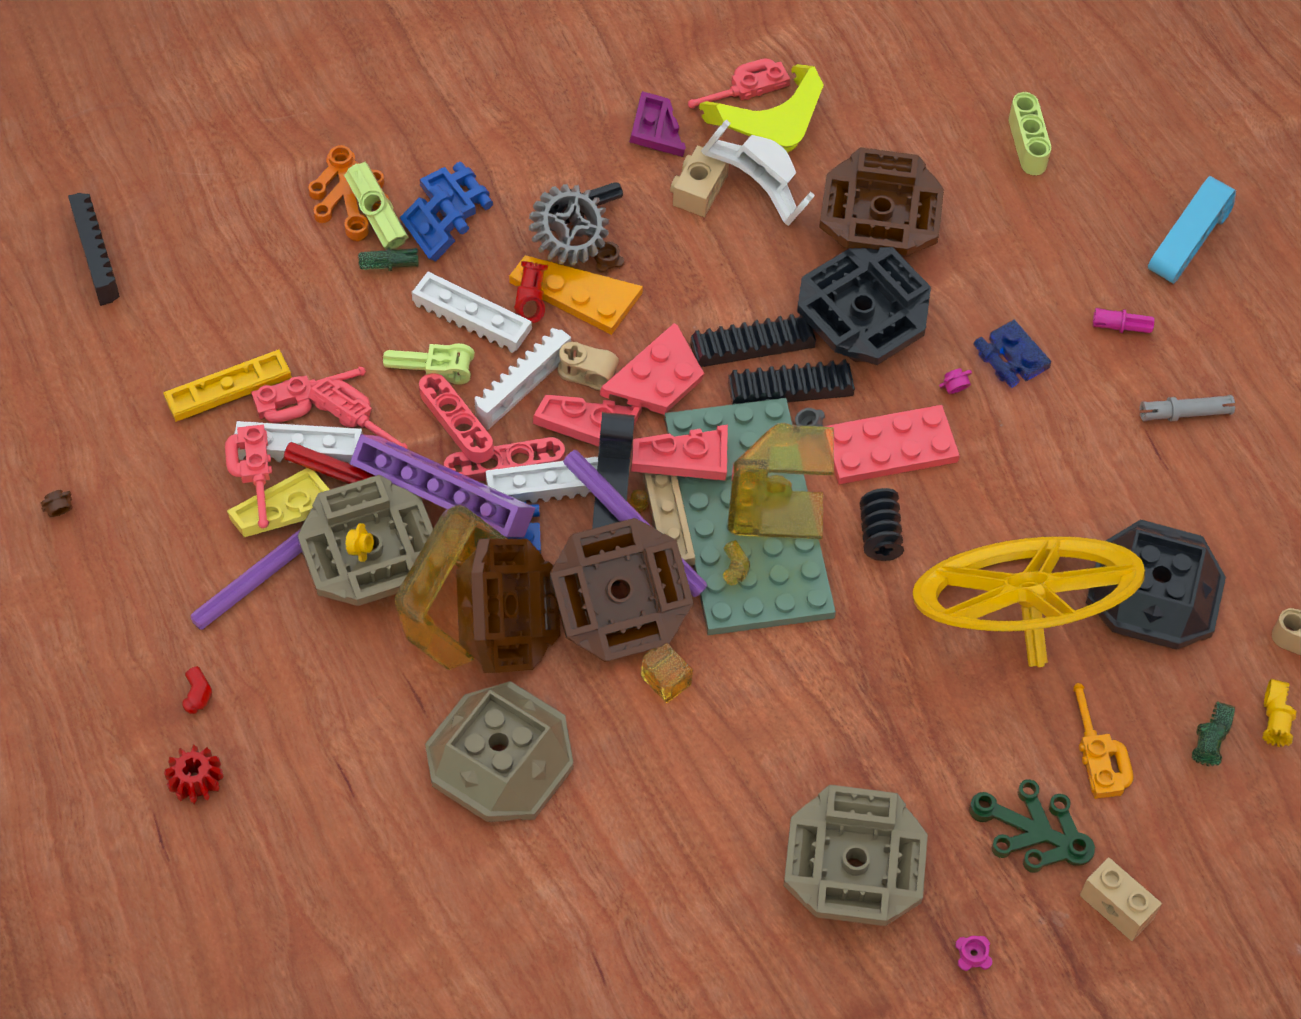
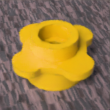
M359 523L356 529L349 530L346 536V550L349 555H358L360 562L367 560V553L372 551L374 539L372 534L366 531L365 524Z

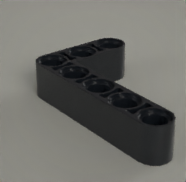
M602 412L597 471L627 501L635 415ZM595 496L592 529L620 522ZM613 582L612 586H620V582Z

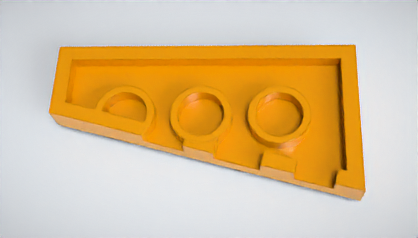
M526 255L521 260L548 265V270L544 271L541 288L544 291V301L610 335L614 333L643 294V286ZM521 261L509 275V283L515 286L521 285L523 273Z

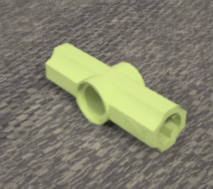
M363 162L348 168L344 176L359 202L360 210L367 216L384 249L388 251L403 245L409 237L396 216L391 201L385 196L369 165ZM381 201L379 209L372 212L373 204Z

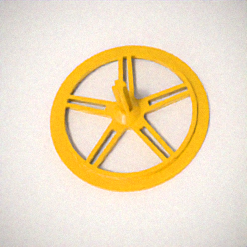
M1081 537L1025 538L978 547L936 564L927 570L915 583L913 599L914 604L921 613L940 623L983 631H1024L1028 665L1039 668L1048 663L1044 628L1079 621L1122 603L1141 587L1145 577V570L1142 560L1134 552L1107 541ZM1060 557L1086 559L1107 566L1051 573ZM1033 558L1026 569L1020 573L1013 574L979 570L980 568L997 563ZM1119 584L1113 592L1103 599L1078 610L1072 609L1055 594L1057 592ZM947 585L988 591L948 609H945L937 600L939 594ZM1014 603L1021 605L1023 620L991 621L977 619Z

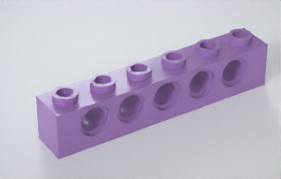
M360 434L350 461L351 465L375 476L381 475L392 481L394 485L402 487L411 493L506 537L524 538L535 507L380 436Z

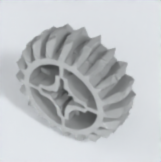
M563 184L560 190L554 186L549 190V194L544 192L540 196L541 201L534 203L533 208L535 211L529 215V219L534 221V223L529 226V230L537 232L532 237V242L540 241L542 243L538 250L543 252L547 249L549 251L548 260H552L557 255L559 264H563L567 258L570 265H575L578 259L585 263L589 256L595 257L598 254L597 247L601 249L605 245V241L602 238H606L609 231L603 227L609 224V219L601 217L606 212V208H597L596 205L600 201L599 198L596 197L593 200L588 198L590 190H586L581 194L579 185H575L572 191H570L568 184ZM568 204V208L564 213L557 212L555 215L549 213L550 208L555 205ZM580 210L584 213L587 220L581 216ZM568 218V221L572 223L570 226H574L570 232V229L567 227L568 224L564 223ZM550 229L557 233L559 240L554 237ZM574 236H589L585 244L578 246L570 245Z

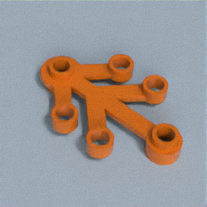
M338 145L333 147L327 155L326 162L328 167L316 180L308 185L309 196L312 199L321 200L325 198L321 203L315 205L313 209L314 218L319 223L330 221L332 218L331 210L343 197L348 215L344 222L345 233L351 240L361 241L369 233L368 220L359 213L356 196L344 176L348 168L360 163L356 162L355 154L350 148ZM371 169L375 178L380 179L378 183L382 188L385 184L384 174L379 170ZM338 174L339 183L327 195L326 186ZM375 202L372 206L374 211L379 209L381 204ZM322 211L327 212L326 214H318Z

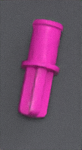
M1095 308L1092 326L1119 330V333H1123L1124 330L1151 333L1154 329L1155 321L1151 316L1128 314L1126 309L1112 311Z

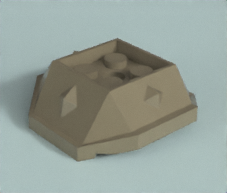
M381 475L318 493L312 505L313 508L298 534V541L317 594L356 606L420 587L442 557L440 545L421 497L392 484V481ZM359 523L365 524L366 531L372 534L374 539L373 548H376L367 553V560L365 562H360L358 555H349L345 544L347 533L351 529H356Z
M511 681L465 694L425 743L432 787L486 822L515 819L535 820L574 768L565 715ZM499 744L507 747L502 751H495L491 749L493 746Z
M828 785L816 798L791 817L783 886L817 918L887 926L922 903L928 834L906 808V804L898 793ZM858 859L863 865L854 867L847 860Z

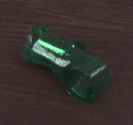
M1217 701L1215 703L1217 705H1214L1217 709H1213V712L1216 713L1211 715V717H1214V720L1210 719L1212 723H1203L1197 726L1196 734L1199 738L1197 748L1192 751V758L1196 760V763L1201 762V765L1206 763V766H1209V764L1211 766L1221 764V743L1226 739V735H1228L1235 713V706Z

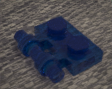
M1015 319L992 331L989 337L991 343L988 344L983 337H979L973 343L979 351V357L984 362H989L996 370L995 375L999 380L1005 381L1010 388L1015 387L1020 382L1016 374L1019 373L1025 381H1028L1048 370L1051 366L1052 361ZM1002 354L1008 362L1005 363L999 355Z

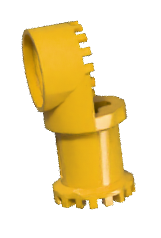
M1270 679L1264 697V707L1267 708L1266 715L1269 720L1267 729L1263 731L1262 739L1267 741V744L1271 743L1272 746L1275 743L1277 747H1280V744L1282 747L1285 745L1290 746L1293 741V735L1290 733L1291 724L1296 719L1297 711L1285 703L1287 701L1286 696H1288L1287 691H1289V688L1286 687H1289V683Z

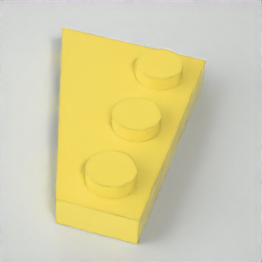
M306 468L264 491L267 520L269 521L267 528L263 529L258 526L257 495L227 510L230 520L244 537L305 521L313 508L312 505L317 494L330 489L314 470Z

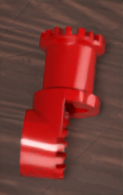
M521 261L523 273L521 285L517 286L516 290L517 296L514 312L532 321V323H536L545 314V305L542 301L544 291L541 288L544 271L548 270V265ZM533 300L537 306L536 313L531 317H526L523 307L526 302Z

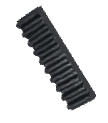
M77 193L69 195L72 213L99 304L102 306L113 303L120 296L90 194Z
M790 314L785 320H783L782 316H778L774 322L770 318H766L762 324L755 320L750 326L743 322L739 328H736L734 324H731L727 330L723 326H719L715 332L708 328L704 334L696 330L691 336L690 344L700 367L815 348L816 338L813 328L801 315L795 318L793 314Z
M846 359L842 360L839 364H835L833 360L825 366L822 362H818L815 367H812L810 363H806L803 368H799L798 364H794L791 369H787L785 365H782L779 370H775L773 366H770L767 371H763L760 367L752 373L749 369H745L741 374L737 370H733L728 376L732 405L786 398L788 403L850 397L854 395L855 390L850 363H847Z

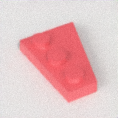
M545 395L533 416V424L599 447L602 412L635 415V426L642 412V407L615 405V401L603 400V404L587 403L583 398Z
M728 424L717 426V429L714 431L702 432L701 429L690 430L688 435L674 437L669 433L633 439L631 472L725 481L727 475Z

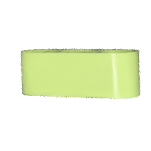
M1021 92L1013 98L1009 114V124L1022 169L1027 174L1040 175L1047 168L1051 153V143L1038 99L1031 93Z

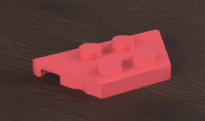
M674 323L601 387L600 395L605 398H609L610 394L626 398L629 405L646 407L650 411L665 415L702 381L704 372L678 325Z

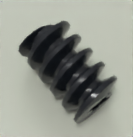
M889 488L872 490L862 496L859 502L864 553L868 557L879 561L894 560L904 552V547L901 546L903 543V536L901 535L902 526L899 524L901 515L898 513L900 505L897 502L899 495L897 491Z

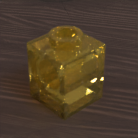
M668 643L659 649H651L643 657L641 677L666 703L692 684L693 669Z

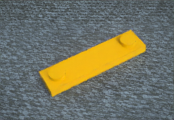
M280 349L165 391L163 394L173 418L177 422L249 395L252 391L259 390L262 386H273L289 380L292 376Z

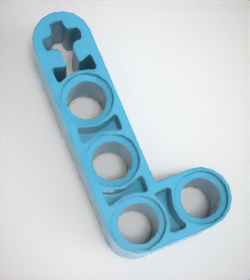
M1209 176L1154 253L1148 264V269L1174 284L1216 224H1223L1229 216L1235 203L1236 190Z

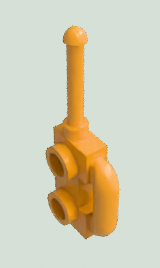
M1077 683L1074 685L1073 691L1076 692L1085 728L1084 737H1082L1079 744V750L1083 752L1082 762L1087 768L1094 799L1122 796L1124 789L1128 788L1134 779L1128 751L1122 742L1111 740L1110 734L1097 735V731L1093 730L1084 694L1085 688L1081 683ZM1113 755L1116 757L1118 773L1112 770L1109 757Z

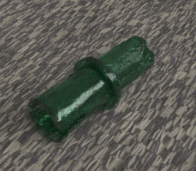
M387 247L386 251L360 252L358 254V265L361 270L388 268V271H392V268L419 267L418 249L391 250L390 247Z

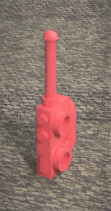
M759 59L742 64L735 69L731 82L733 86L729 90L695 100L691 99L688 102V106L695 109L702 102H713L730 96H739L741 101L748 100L752 97L761 96L765 93L790 86V77L781 61L775 63L771 59Z
M359 366L357 369L327 378L332 381H343L357 376L362 377L366 370L364 367ZM307 375L292 377L289 380L283 381V383L273 386L265 385L260 387L259 390L252 391V399L259 418H265L270 423H282L306 415L311 410L312 404L315 403L308 397L310 389L323 379L317 381L315 379L308 380ZM297 403L296 406L277 411L278 408Z
M326 377L311 387L308 397L315 402V406L320 410L331 412L339 418V422L343 426L354 428L358 425L361 428L366 427L377 436L408 449L405 443H401L369 421L372 408L370 407L368 397L348 383L341 380L332 381Z
M264 424L237 427L238 434L231 435L225 442L226 467L231 475L242 477L243 483L253 482L256 486L259 515L258 526L264 529L269 525L264 485L266 480H270L269 474L272 473V467L268 466V462H271L270 454L267 455V430H265ZM238 448H240V450L245 449L246 451V460L240 461V463L238 458Z

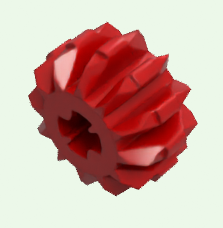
M193 744L191 752L187 753L180 748L178 751L180 757H169L168 763L170 767L164 771L165 778L168 780V790L171 793L176 792L177 799L183 801L188 796L193 804L196 803L198 796H202L208 801L210 798L208 791L219 792L220 785L218 781L224 777L223 770L220 769L221 762L219 757L212 756L211 750L208 747L199 752L198 747Z

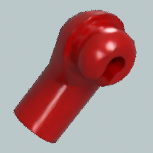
M198 666L190 668L185 673L192 688L187 694V698L183 700L182 706L189 714H196L198 710H203L212 696L211 686Z

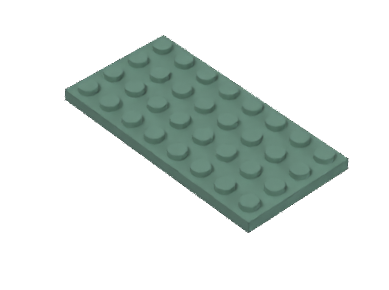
M781 398L665 413L664 421L667 434L670 433L674 437L688 435L690 430L701 429L702 432L714 431L717 429V426L728 424L727 475L725 481L677 476L695 554L694 570L707 583L706 589L700 594L707 634L715 635L834 619L836 611L787 399Z

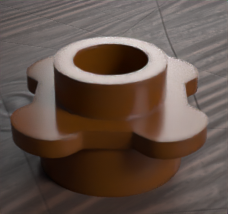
M605 242L601 249L597 247L598 254L592 257L596 260V269L600 272H605L613 267L620 268L624 265V258L619 255V246L613 242Z
M56 490L47 494L44 497L45 500L40 503L42 511H47L49 517L60 516L73 508L71 492Z

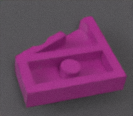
M641 92L629 140L630 143L683 157L686 146L685 143H681L678 134L679 125L677 119L672 114L673 108L670 99Z

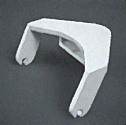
M725 120L701 152L706 156L734 165L750 175L768 193L783 222L789 226L815 195L810 191L796 207L787 185L796 174V171L786 150L771 139L751 135L743 145L718 140L731 124L728 120Z

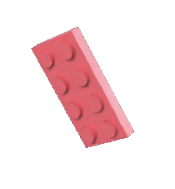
M942 405L824 426L825 432L823 437L838 485L957 463L960 457Z

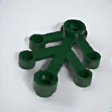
M1026 779L1022 781L1017 792L1018 797L1025 802L1032 819L997 804V800L990 793L980 792L973 796L969 806V812L973 819L978 822H988L995 818L1025 832L1014 837L1004 834L996 836L991 847L995 856L1006 858L1011 852L1047 842L1057 848L1043 853L1037 849L1028 850L1023 859V866L1027 871L1036 873L1044 866L1064 860L1075 866L1085 865L1092 860L1095 853L1094 842L1086 834L1078 832L1069 813L1071 802L1066 795L1055 794L1049 803V811L1052 815L1057 816L1063 834L1051 828L1038 799L1039 785L1034 780ZM1023 788H1031L1034 794H1026ZM979 801L988 802L990 807H981ZM1062 802L1065 805V808L1059 809L1054 805V803ZM997 843H1005L1008 849H999ZM1073 844L1081 845L1084 848V850H1075L1073 848ZM1035 857L1040 863L1033 865L1029 862L1028 858Z

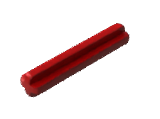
M293 442L288 443L283 458L285 460L348 484L375 476L356 466Z

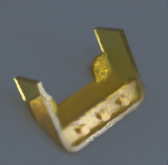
M787 423L776 424L765 432L733 464L728 509V530L740 536L823 539V492L792 491V483L781 475H771L768 477V473L833 476L834 427L795 426Z
M462 505L453 506L442 513L395 596V606L407 640L448 670L474 660V657L459 642L435 626L433 619L427 612L454 564L460 567L477 549L479 539H508Z

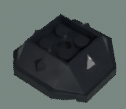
M880 247L879 250L849 248L802 276L797 312L835 353L845 355L854 362H868L879 365L925 335L931 286L893 247Z
M1140 519L1106 540L1134 552L1142 560L1145 570L1144 581L1132 596L1122 603L1098 613L1101 620L1112 632L1176 650L1199 640L1202 641L1212 637L1215 631L1226 576L1203 536ZM1095 562L1094 568L1107 567V566L1104 565V564ZM1155 579H1161L1165 583L1158 582ZM1119 584L1089 588L1086 604L1089 606L1113 592Z

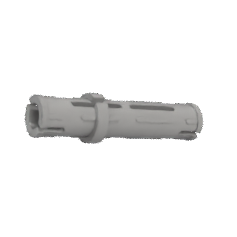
M1232 395L1182 400H1177L1176 397H1168L1166 401H1143L1140 404V410H1152V412L1140 413V417L1144 422L1159 419L1178 421L1182 417L1232 415L1235 412V406L1222 405L1235 403Z

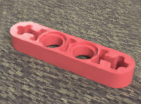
M436 373L423 376L419 381L421 399L465 456L475 463H483L491 459L494 453L492 437L442 375ZM439 389V396H437L435 390ZM447 404L456 406V409L449 412L442 411L440 408ZM460 424H469L472 426L471 429L467 431H459L456 429V427ZM474 439L476 440V444H477L478 446H475V447H474V443H473V440H474Z
M548 437L493 446L494 453L492 459H495L498 464L492 469H486L481 466V463H475L476 470L472 471V461L463 452L450 454L445 459L444 466L456 471L454 466L460 465L462 472L459 473L479 482L486 480V470L564 461L565 447L559 439ZM547 450H553L555 456L549 457ZM535 451H537L538 460H534ZM517 453H523L529 457L528 461L522 464L513 462L511 458Z

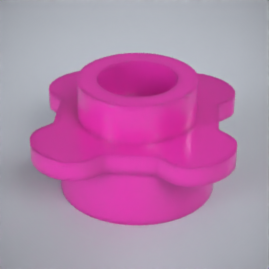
M961 368L952 370L944 375V382L939 386L941 389L946 388L948 394L963 391L971 386L968 376L972 374V371L962 372Z
M984 936L960 937L955 944L960 954L958 966L964 971H968L973 967H980L983 970L989 969L992 965V958L988 955L989 940ZM971 951H976L977 955L972 956Z

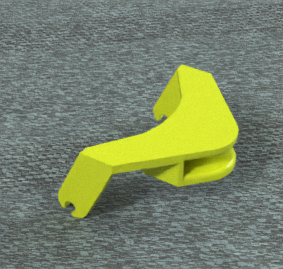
M797 64L792 67L791 72L796 74L794 81L798 88L789 100L777 107L762 111H752L705 101L700 103L699 109L703 110L702 118L707 124L721 126L725 120H728L731 123L728 126L729 129L748 136L755 135L771 139L781 145L788 153L794 150L804 137L824 85L815 66Z

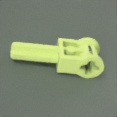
M460 343L452 345L430 344L428 353L387 350L383 355V365L386 368L425 370L426 375L436 373L442 375L450 383L465 384L470 381L469 365L474 359L475 352L470 346Z

